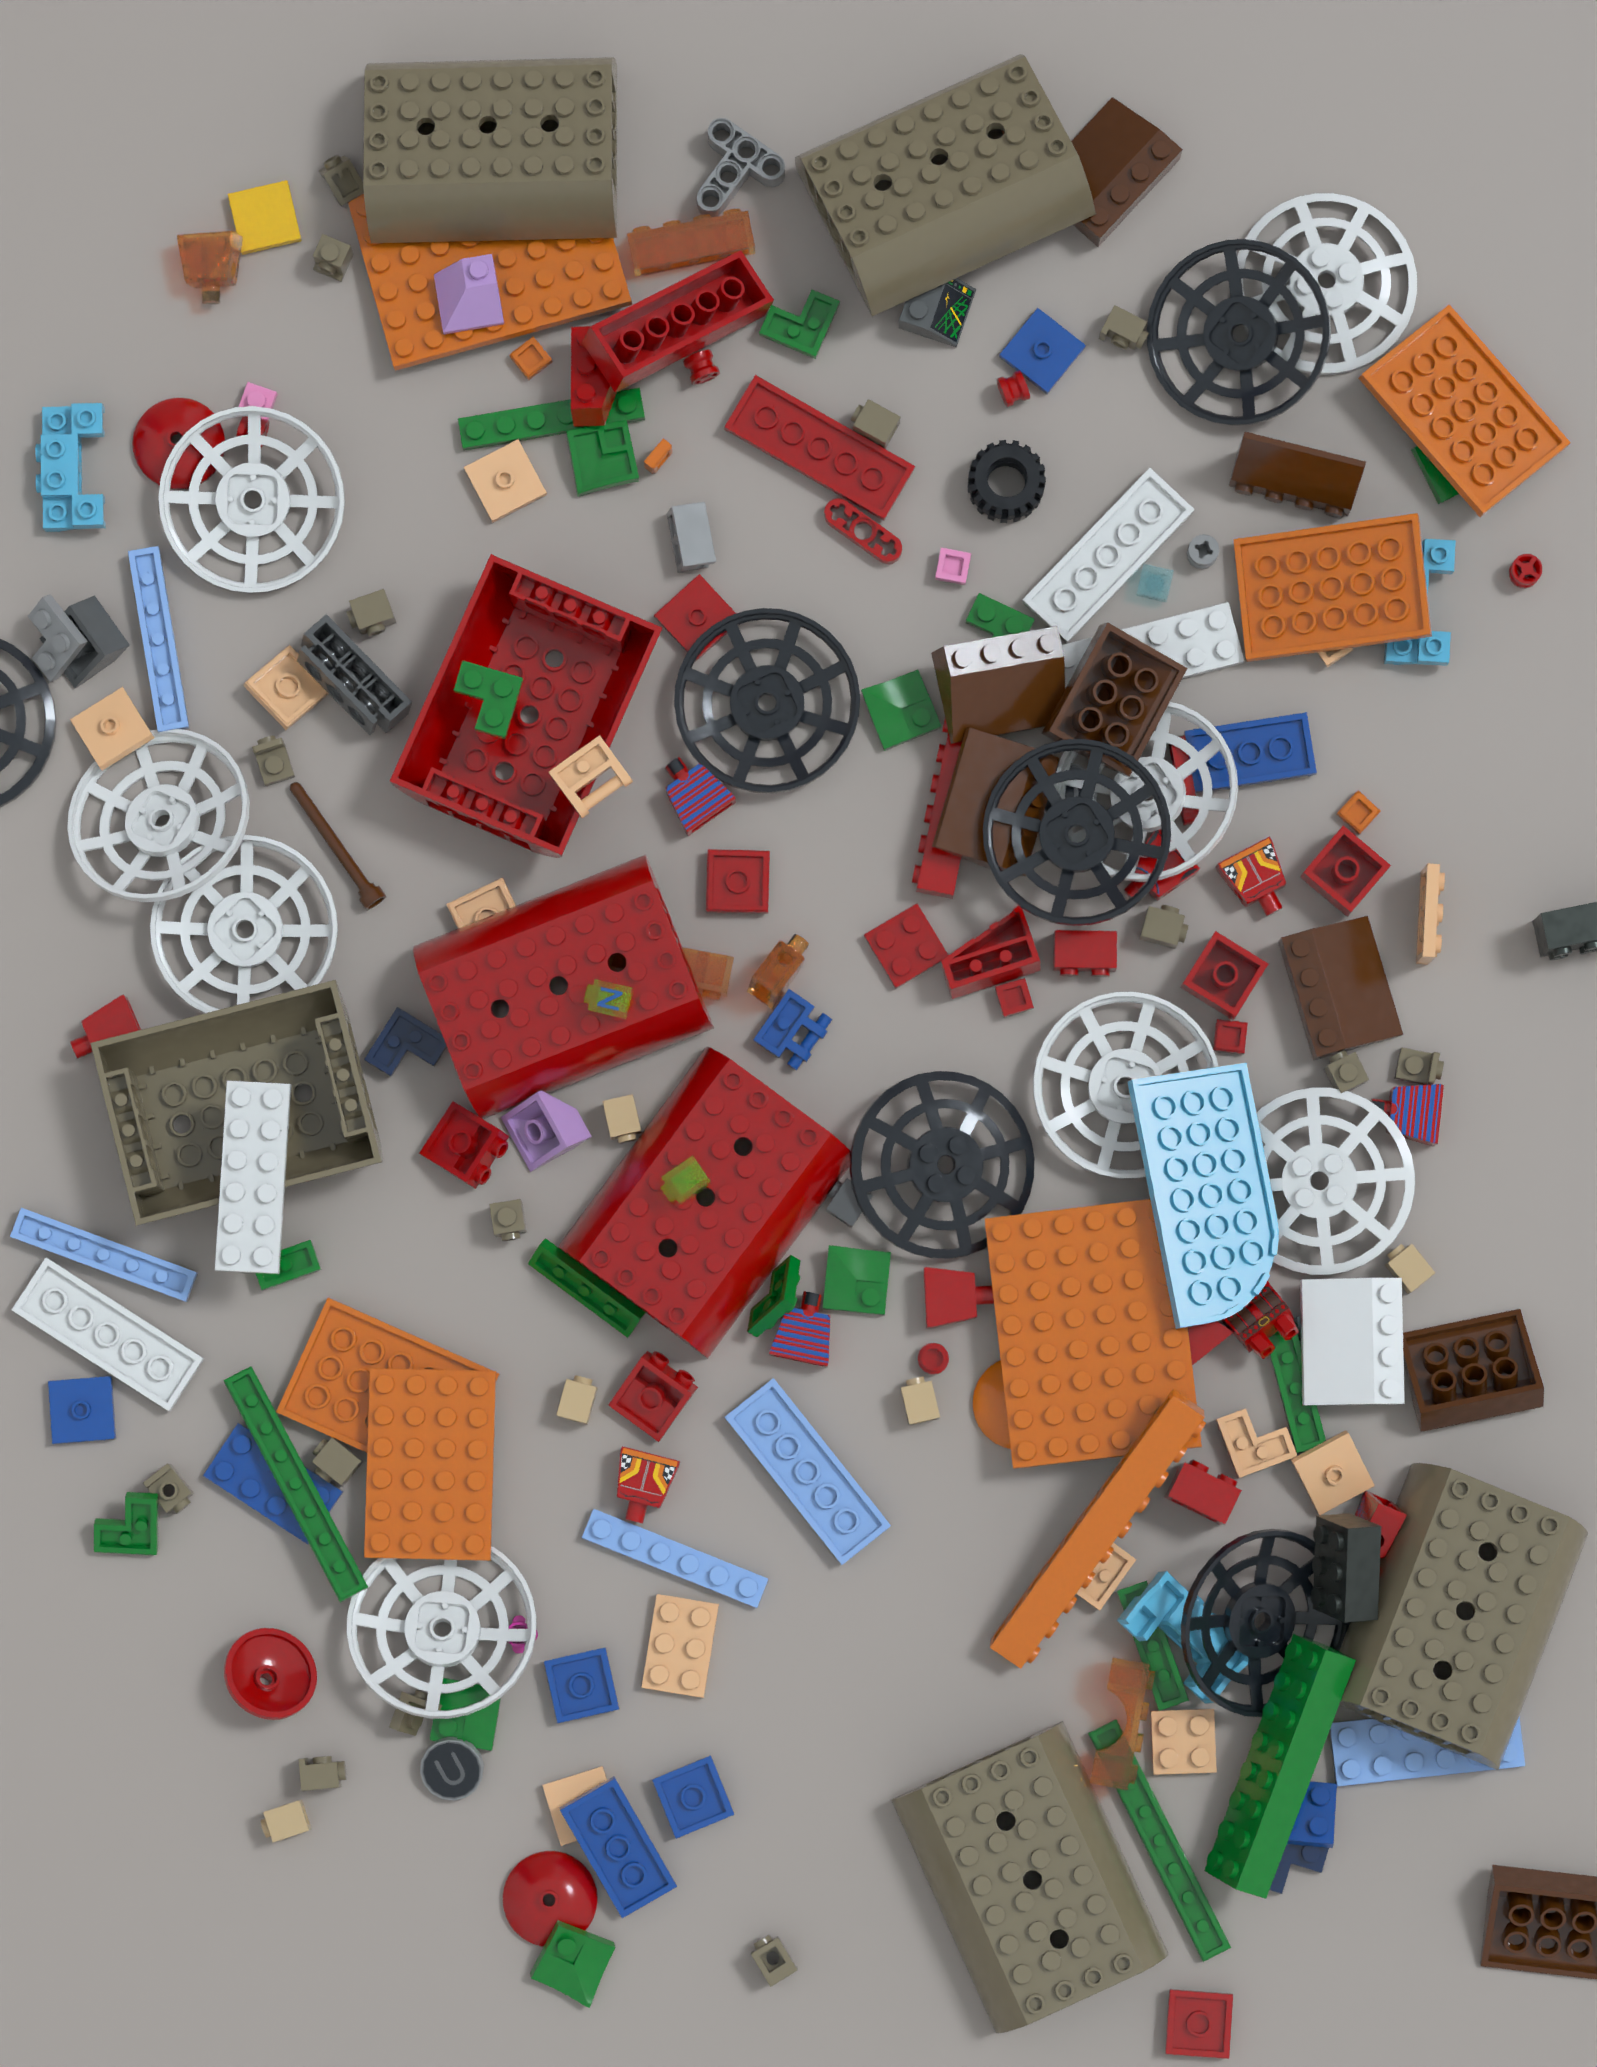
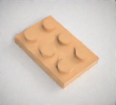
M1427 863L1420 872L1416 964L1428 965L1437 957V953L1441 952L1442 936L1436 933L1437 926L1443 919V904L1438 903V895H1440L1441 891H1444L1445 873L1440 872V864Z
M656 1595L641 1688L704 1698L719 1604L667 1595Z

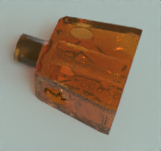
M234 231L177 235L186 284L194 288H202L203 304H219L220 287L234 286L237 283L243 236Z
M794 934L787 944L779 941L752 976L747 992L773 1009L801 970L805 961L802 954L809 946V943L797 934Z

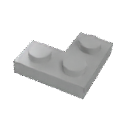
M50 594L41 598L28 617L46 639L32 657V660L47 679L52 682L59 679L88 641Z

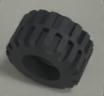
M999 440V444L994 445V443H990L984 451L981 449L977 453L976 459L970 465L967 485L970 500L973 505L976 504L978 507L977 511L981 515L983 513L987 514L988 519L992 521L995 518L1001 519L1000 523H1007V520L1013 519V522L1020 521L1022 516L1028 517L1032 510L1036 509L1040 504L1046 484L1045 468L1039 462L1040 457L1038 454H1033L1031 448L1026 444L1024 447L1019 446V441L1013 440L1012 444L1006 443V440ZM1003 466L1017 469L1025 479L1023 490L1012 497H1003L996 494L988 484L989 475L993 470Z

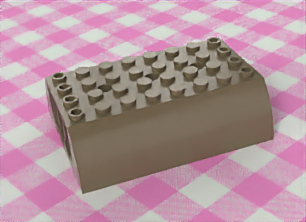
M1022 54L795 157L796 170L872 317L1096 215L1092 194L1079 155L1027 58ZM993 129L1004 131V135L999 139H991L987 136ZM939 154L948 157V160L942 165H936L931 162L932 158ZM881 180H888L892 183L891 187L885 191L877 190L875 185Z
M614 57L368 63L365 67L363 190L371 243L617 238L616 59ZM547 120H555L559 124L558 128L553 132H546L541 127ZM484 122H494L497 127L492 133L487 134L480 131V126ZM423 123H431L435 126L434 131L428 135L420 134L418 128Z
M336 980L91 1043L136 1226L219 1205L227 1081L291 1084L285 1187L383 1162L380 1138L350 1019ZM306 1084L311 1087L312 1096L308 1101L300 1102L295 1098V1090L298 1086ZM179 1116H187L191 1121V1127L185 1133H178L174 1129V1121Z
M1414 1463L1410 1466L1396 1503L1407 1516L1387 1555L1384 1558H1380L1378 1620L1350 1622L1339 1652L1356 1660L1339 1705L1498 1770L1585 1544L1588 1531L1580 1523L1567 1515L1451 1468L1426 1463ZM1488 1543L1495 1548L1496 1555L1492 1561H1485L1480 1557L1479 1548L1482 1544ZM1466 1602L1473 1608L1471 1619L1462 1620L1457 1616L1456 1608L1459 1603ZM1442 1661L1449 1665L1451 1672L1446 1680H1440L1434 1675L1433 1668L1437 1662Z
M1063 1721L891 1799L996 2033L1012 2031L1036 2022L1150 1969L1169 1955ZM1005 1811L1012 1813L1015 1817V1824L1009 1830L1000 1829L996 1823L998 1815ZM1031 1870L1039 1872L1042 1878L1040 1886L1035 1889H1029L1023 1883L1024 1875ZM1058 1929L1064 1930L1068 1935V1942L1062 1948H1056L1050 1943L1051 1933Z

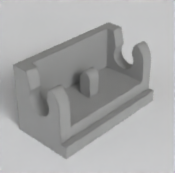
M705 502L672 506L666 514L678 573L708 568L709 564L716 562Z

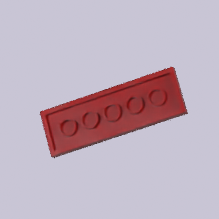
M757 375L752 379L724 427V430L883 521L886 519L915 469V466Z

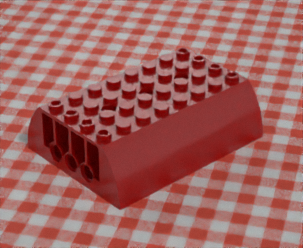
M491 554L391 776L390 783L423 805L544 856L562 857L580 816L550 776L549 771L599 735L610 749L660 636L662 627ZM557 651L563 655L564 659L560 666L550 667L547 665L546 656L550 652ZM462 661L523 678L506 739L475 731L483 700L454 692ZM528 707L535 708L539 713L538 719L531 724L525 723L521 719L522 711ZM504 763L511 765L514 769L512 777L507 780H501L496 776L497 767ZM595 780L576 792L580 800L590 794Z
M646 854L413 946L419 977L455 1069L471 1105L482 1119L516 1107L541 1090L549 1094L714 1029ZM616 953H620L626 958V967L620 972L611 970L608 963L609 958ZM558 976L565 978L568 983V988L562 995H556L550 989L552 979ZM601 987L623 992L621 996L605 1003L606 1005L619 1007V1010L597 1006V1002L615 994L602 991ZM500 999L506 1001L509 1005V1012L503 1018L495 1017L491 1010L493 1003Z
M706 1047L561 1241L558 1248L708 1359L826 1200L837 1181H840L849 1169L850 1149L832 1133L733 1060L710 1047ZM746 1138L751 1141L753 1148L748 1155L740 1156L735 1152L734 1144L738 1139ZM691 1168L692 1171L680 1179L698 1180L701 1184L685 1195H682V1192L694 1184L674 1183L672 1180ZM710 1189L714 1193L715 1200L713 1204L707 1207L698 1204L696 1196L700 1190ZM666 1239L673 1240L677 1244V1252L672 1257H664L659 1253V1245Z

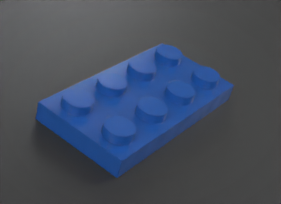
M1307 712L1214 726L1224 738L1233 755L1237 769L1238 787L1317 774ZM1201 728L1184 731L1186 741L1198 752L1212 741L1210 736ZM1219 751L1206 762L1212 779V790L1230 788L1226 763ZM1197 769L1192 773L1195 793L1203 792L1202 778Z
M237 1423L203 1476L309 1545L249 1429ZM306 1468L330 1513L343 1491Z
M615 1776L559 1808L622 1918L677 1887Z

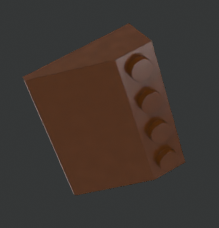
M1113 97L1071 141L1082 163L1096 215L1082 220L1073 226L1099 247L1181 158L1183 150L1158 127Z
M1244 432L1237 450L1229 486L1234 487V491L1242 495L1251 496L1254 492L1265 495L1264 499L1270 502L1282 503L1283 500L1294 502V506L1302 510L1311 511L1314 507L1325 510L1324 514L1328 516L1342 518L1343 515L1348 516L1352 509L1366 461Z
M1108 622L1099 625L1041 734L1055 742L1068 739L1100 741L1121 749L1138 761L1188 668ZM1074 751L1088 759L1090 757L1089 751ZM1103 755L1101 765L1126 777H1130L1132 773L1130 768L1114 758Z
M1058 626L947 645L931 653L951 744L963 741L966 727L995 736L1045 727L1065 690V662Z
M966 727L932 847L990 869L983 841V823L989 798L999 779L1009 767L1026 753L1036 748ZM1048 755L1039 760L1048 776L1056 772L1059 761L1058 757ZM1029 767L1021 771L1008 785L997 808L1016 813L1017 807L1025 794L1037 784ZM1043 792L1033 800L1025 816L1042 820L1048 800ZM994 821L993 847L1001 871L1018 863L1012 846V825ZM1021 828V844L1024 855L1027 858L1032 855L1038 832Z
M1368 916L1317 927L1280 938L1278 944L1313 1061L1338 1054L1344 1050H1353L1403 1035Z
M1520 1309L1403 1333L1404 1367L1421 1432L1543 1407L1544 1386Z
M1492 1865L1487 1893L1481 1966L1597 1979V1877Z

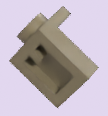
M335 155L323 163L324 168L320 169L319 172L326 180L340 206L345 205L364 193L363 182L348 157L345 155L342 157Z
M275 736L264 737L257 741L258 745L252 747L265 786L295 777L282 738L276 739Z
M1401 1047L1394 1079L1423 1085H1433L1435 1079H1441L1444 1061H1439L1440 1053L1438 1052L1428 1053Z
M417 1689L414 1695L401 1692L399 1701L425 1709L428 1693ZM395 1709L389 1728L416 1736L424 1717L411 1715Z

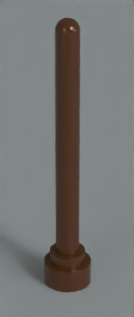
M293 782L290 785L291 793L359 888L358 894L360 895L359 901L366 910H370L380 904L387 897L380 886H375L374 883H370L302 785L298 782Z

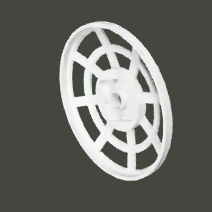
M1314 193L1299 196L1281 203L1266 213L1253 226L1245 239L1259 241L1256 240L1257 236L1272 219L1284 211L1295 207L1300 223L1285 231L1275 241L1273 246L1282 249L1291 238L1304 231L1309 248L1295 258L1310 271L1317 283L1318 277L1321 274L1328 273L1333 276L1335 280L1333 287L1323 288L1320 286L1326 299L1330 318H1333L1337 332L1336 334H1331L1330 344L1340 343L1344 361L1325 363L1320 375H1338L1353 372L1383 356L1398 341L1406 329L1414 310L1417 295V272L1414 258L1406 239L1396 225L1382 212L1368 203L1350 196L1334 193ZM1334 201L1349 204L1358 209L1351 222L1336 218L1313 219L1307 203ZM1369 214L1377 218L1391 232L1398 242L1402 253L1385 256L1377 241L1367 231L1362 229ZM1334 227L1346 231L1339 244L1336 245L1321 243L1316 228ZM1356 237L1362 239L1369 246L1376 259L1359 263L1358 259L1349 251ZM1252 250L1239 251L1237 256L1239 269H1244L1247 255ZM1252 251L1266 257L1263 273L1271 275L1275 261L1282 265L1285 264L1284 261L1263 252ZM1406 265L1408 271V295L1403 313L1400 314L1386 305L1391 288L1389 268ZM1295 270L1289 279V285H1286V287L1291 291L1299 307L1303 310V318L1320 315L1319 306L1311 288ZM1377 271L1381 272L1379 299L1362 291L1364 275ZM1262 282V290L1264 294L1265 291L1268 289L1269 285ZM1263 294L1253 298L1259 301ZM1281 294L1277 296L1269 308L1277 322L1289 321L1277 305V302L1285 300ZM1356 302L1372 311L1363 322L1349 329L1345 313ZM1380 316L1395 325L1391 334L1380 345L1368 353L1356 357L1352 339L1366 332ZM1243 325L1244 329L1249 335L1248 328L1245 325ZM1305 330L1304 341L1321 344L1322 334ZM1295 332L1290 333L1291 335L1283 351L1277 347L1274 350L1286 361L1289 360L1294 348ZM1299 359L1295 368L1300 372L1311 374L1316 363Z
M256 406L235 407L217 412L201 420L188 430L174 446L165 463L160 479L158 496L164 532L173 550L184 564L198 576L214 585L232 591L247 593L268 592L286 587L314 570L327 556L338 537L345 506L344 484L339 466L331 450L321 437L308 425L287 413ZM248 416V435L230 438L214 448L200 435L206 429L222 421ZM261 417L273 418L287 423L301 431L308 439L295 451L280 440L262 436ZM192 444L204 457L193 473L189 491H170L175 467L185 449ZM248 444V463L232 468L220 456L223 452L233 447ZM261 445L275 448L287 455L288 458L276 470L262 464ZM316 448L322 453L331 470L336 496L317 495L314 476L304 461ZM212 464L223 476L217 491L199 492L202 477L209 465ZM296 467L300 469L305 479L308 495H290L285 478ZM252 490L257 491L262 497L260 506L255 509H251L245 504V495ZM170 503L189 504L192 523L202 538L189 552L182 544L174 528L170 513ZM198 504L216 505L222 521L210 533L202 521ZM290 507L308 508L305 521L300 531L295 535L284 523ZM317 508H334L335 515L329 535L321 549L314 556L302 542L313 527ZM230 530L246 536V554L231 551L218 541ZM275 531L286 543L284 547L274 552L258 555L259 536ZM212 549L228 560L245 564L244 582H237L218 576L203 567L198 560ZM292 551L305 564L298 571L284 578L257 583L258 564L277 561Z
M1169 702L1157 725L1156 731L1153 732L1149 740L1154 741L1152 757H1141L1138 760L1156 780L1166 799L1171 822L1169 852L1177 849L1185 861L1177 867L1163 871L1158 880L1180 874L1193 867L1214 849L1231 823L1238 794L1237 769L1233 755L1222 735L1198 712L1173 702ZM1171 715L1182 717L1196 724L1210 736L1212 741L1198 752L1184 739L1169 733ZM1167 744L1181 749L1191 759L1176 769L1172 764L1164 760ZM1064 751L1056 773L1069 770L1071 763L1074 762L1078 753ZM1219 751L1225 760L1229 774V799L1212 798V779L1206 762ZM1100 765L1099 774L1102 772L1104 768L1103 765ZM1197 769L1203 782V797L1186 795V787L1183 780ZM1133 771L1130 777L1117 773L1114 781L1123 787L1129 795L1145 785L1141 778ZM1068 780L1057 783L1054 786L1061 798L1065 799L1066 785L1082 789L1084 780ZM1096 783L1094 794L1096 792L1110 795L1112 806L1121 801L1111 790ZM1154 798L1150 801H1143L1136 806L1142 821V843L1145 842L1147 832L1161 829V819ZM1183 808L1199 809V813L1192 825L1182 834L1174 820L1180 815ZM1128 812L1113 821L1114 826L1123 822L1133 829ZM1208 812H1226L1215 836L1204 849L1195 854L1188 841L1201 828ZM1070 829L1068 837L1072 842L1079 843L1085 839L1086 831L1082 829L1074 833ZM1123 853V854H1126V855H1127L1126 860H1125V862H1126L1127 859H1128V857H1129V854H1128V853ZM1144 856L1138 857L1132 871L1124 879L1125 881H1147L1151 873H1135L1139 858ZM1103 864L1110 877H1114L1120 871Z
M181 729L163 732L150 730L154 739L135 750L141 768L127 775L112 791L96 783L101 775L111 766L102 771L95 761L80 779L72 796L68 811L67 830L69 843L76 861L84 873L98 887L114 896L130 901H166L188 894L209 882L229 863L237 852L245 835L249 820L250 800L247 784L240 768L231 755L217 742L204 735ZM160 743H183L196 746L189 764L180 761L153 763L148 746ZM207 751L215 755L227 766L237 784L223 792L220 791L215 781L205 771L200 769ZM173 771L182 772L184 775L178 786L170 784L160 785L157 773ZM145 778L148 789L141 792L133 801L122 797L133 784ZM196 778L207 786L213 796L198 804L195 803L189 794ZM89 794L105 802L100 817V836L81 840V817L85 802ZM241 796L242 811L237 833L232 842L221 839L225 824V804ZM114 808H117L126 813V830L110 834L112 813ZM216 809V823L212 835L198 831L200 816ZM160 816H170L166 825L161 827L155 826L156 820ZM131 841L139 850V853L129 865L119 857L113 846ZM191 842L204 846L203 850L196 857L184 865L181 864L179 852L185 849ZM104 848L111 862L124 872L114 885L106 882L96 873L86 857V851ZM213 850L225 853L208 872L195 881L185 884L184 873L191 871L201 864ZM152 856L167 857L170 870L152 872L142 869ZM135 878L152 881L172 879L173 890L153 894H138L125 891Z
M244 835L240 844L241 865L223 868L213 879L194 890L185 903L181 922L162 921L166 901L154 902L150 932L156 963L172 989L188 1004L203 1013L220 1009L204 1003L189 992L202 979L219 990L237 994V1005L250 1002V994L271 990L284 981H287L294 990L320 984L331 965L338 935L337 912L332 894L324 878L313 864L298 851L281 842L266 837ZM227 836L221 839L232 842L235 836ZM200 846L181 859V864L184 865L196 857L203 850L204 846ZM253 846L279 852L296 862L300 868L287 880L273 870L253 865ZM195 868L184 873L190 882L202 876ZM241 875L239 893L223 898L213 887L215 883L225 878ZM253 875L267 878L277 883L281 888L268 900L259 894L253 893ZM309 876L316 883L324 899L328 913V924L310 925L307 906L301 894L297 891ZM171 878L163 881L158 893L172 890ZM204 895L215 908L209 917L208 923H192L191 917L194 908L201 896ZM289 897L293 899L298 909L301 925H283L277 909ZM243 921H249L254 926V933L249 938H241L237 934V926ZM161 934L180 935L184 954L194 969L180 982L173 974L166 960ZM190 935L208 936L210 944L214 949V952L202 963L199 962L193 951ZM282 937H301L297 952L290 964L287 965L276 953L281 944ZM310 937H328L323 961L315 976L306 984L295 971L306 955ZM223 960L231 965L238 966V985L222 981L210 972ZM267 961L279 973L276 977L266 982L250 985L251 967Z
M1114 992L1099 995L1082 1002L1067 1012L1053 1026L1044 1040L1036 1059L1033 1075V1096L1037 1114L1045 1132L1054 1145L1068 1159L1086 1170L1101 1176L1117 1179L1146 1177L1144 1168L1136 1170L1109 1168L1114 1150L1120 1152L1141 1150L1139 1141L1117 1142L1121 1124L1135 1123L1130 1095L1121 1094L1117 1089V1082L1121 1078L1133 1080L1160 1076L1175 1066L1178 1067L1179 1073L1187 1072L1189 1069L1186 1060L1200 1052H1203L1208 1068L1218 1067L1217 1058L1209 1039L1200 1026L1185 1011L1171 1002L1154 995L1139 992ZM1133 1002L1143 1004L1138 1022L1118 1021L1099 1026L1092 1012L1094 1008L1112 1003ZM1155 1008L1177 1019L1190 1031L1196 1041L1179 1050L1167 1035L1150 1026ZM1080 1016L1089 1033L1074 1045L1065 1062L1048 1057L1049 1051L1059 1034L1073 1020ZM1117 1031L1134 1032L1130 1049L1112 1051L1104 1035ZM1146 1036L1161 1043L1171 1055L1155 1063L1149 1056L1142 1053ZM1091 1042H1094L1102 1058L1095 1064L1093 1069L1089 1070L1074 1065L1080 1053ZM1044 1069L1062 1074L1060 1080L1061 1098L1066 1112L1052 1120L1047 1115L1042 1095ZM1070 1077L1088 1082L1090 1099L1076 1107L1073 1106L1071 1100ZM1096 1110L1101 1116L1109 1120L1105 1137H1101L1091 1131L1080 1118ZM1072 1123L1085 1138L1102 1147L1098 1163L1090 1162L1075 1153L1062 1141L1056 1131Z
M1312 1087L1280 1096L1257 1112L1261 1138L1265 1143L1263 1149L1266 1163L1272 1151H1275L1287 1162L1283 1169L1282 1178L1270 1179L1272 1191L1283 1190L1287 1201L1291 1205L1280 1219L1277 1218L1279 1239L1284 1235L1286 1238L1299 1244L1320 1247L1321 1265L1294 1262L1279 1254L1274 1256V1263L1292 1271L1310 1275H1331L1347 1272L1365 1265L1379 1256L1394 1242L1404 1227L1412 1208L1415 1194V1170L1412 1154L1405 1137L1395 1122L1381 1108L1366 1098L1349 1091L1341 1093L1339 1089ZM1319 1097H1333L1346 1100L1364 1108L1369 1113L1358 1126L1341 1118L1320 1115ZM1298 1099H1307L1308 1116L1289 1122L1274 1134L1260 1123L1268 1114L1280 1106ZM1378 1121L1387 1128L1395 1140L1402 1156L1404 1167L1384 1168L1379 1150L1367 1136ZM1321 1125L1338 1127L1349 1132L1350 1135L1339 1148L1322 1143ZM1308 1126L1310 1145H1306L1294 1152L1281 1141L1291 1132ZM1360 1142L1370 1154L1375 1170L1356 1171L1349 1155ZM1316 1172H1324L1329 1178L1328 1186L1323 1190H1316L1311 1184V1178ZM1405 1180V1192L1401 1209L1394 1224L1388 1230L1375 1219L1384 1199L1386 1181ZM1376 1182L1374 1198L1366 1212L1353 1199L1357 1192L1358 1184ZM1345 1210L1358 1221L1356 1225L1347 1231L1331 1236L1329 1217L1338 1215ZM1300 1214L1317 1218L1318 1237L1302 1235L1291 1230L1289 1227ZM1365 1228L1381 1239L1373 1248L1361 1256L1343 1263L1334 1264L1332 1245L1351 1240Z
M491 1546V1560L504 1570L491 1583L471 1570L458 1567L457 1560H444V1565L425 1567L409 1575L404 1573L396 1562V1558H378L373 1562L363 1575L368 1588L384 1569L388 1571L397 1584L385 1597L378 1616L359 1613L361 1603L368 1589L351 1597L347 1614V1638L350 1654L357 1671L367 1686L379 1698L394 1708L411 1715L430 1719H449L469 1715L486 1708L500 1699L515 1685L526 1669L533 1652L536 1639V1612L533 1597L526 1580L518 1568L502 1552ZM443 1576L441 1591L432 1592L425 1596H422L414 1583L425 1578ZM459 1577L470 1581L482 1591L472 1600L468 1601L463 1596L454 1593L455 1578ZM512 1581L518 1588L525 1605L527 1629H508L507 1612L499 1593ZM404 1592L413 1604L406 1619L388 1618L393 1604ZM489 1601L493 1603L497 1612L499 1628H480L477 1612ZM440 1622H447L451 1625L452 1629L447 1636L440 1637L433 1631L435 1625ZM357 1626L376 1629L378 1648L386 1665L372 1674L366 1668L359 1650ZM386 1631L405 1633L409 1649L395 1659L391 1655L387 1644ZM497 1641L492 1656L481 1667L471 1655L476 1649L478 1642ZM507 1642H525L524 1651L517 1667L508 1680L499 1687L488 1674L493 1671L501 1660ZM416 1659L432 1666L430 1682H423L412 1677L403 1668ZM462 1663L472 1675L459 1682L442 1684L445 1667ZM395 1675L410 1687L428 1692L426 1708H417L399 1701L387 1693L379 1684ZM477 1683L489 1694L485 1699L467 1707L453 1710H438L441 1694L462 1691Z

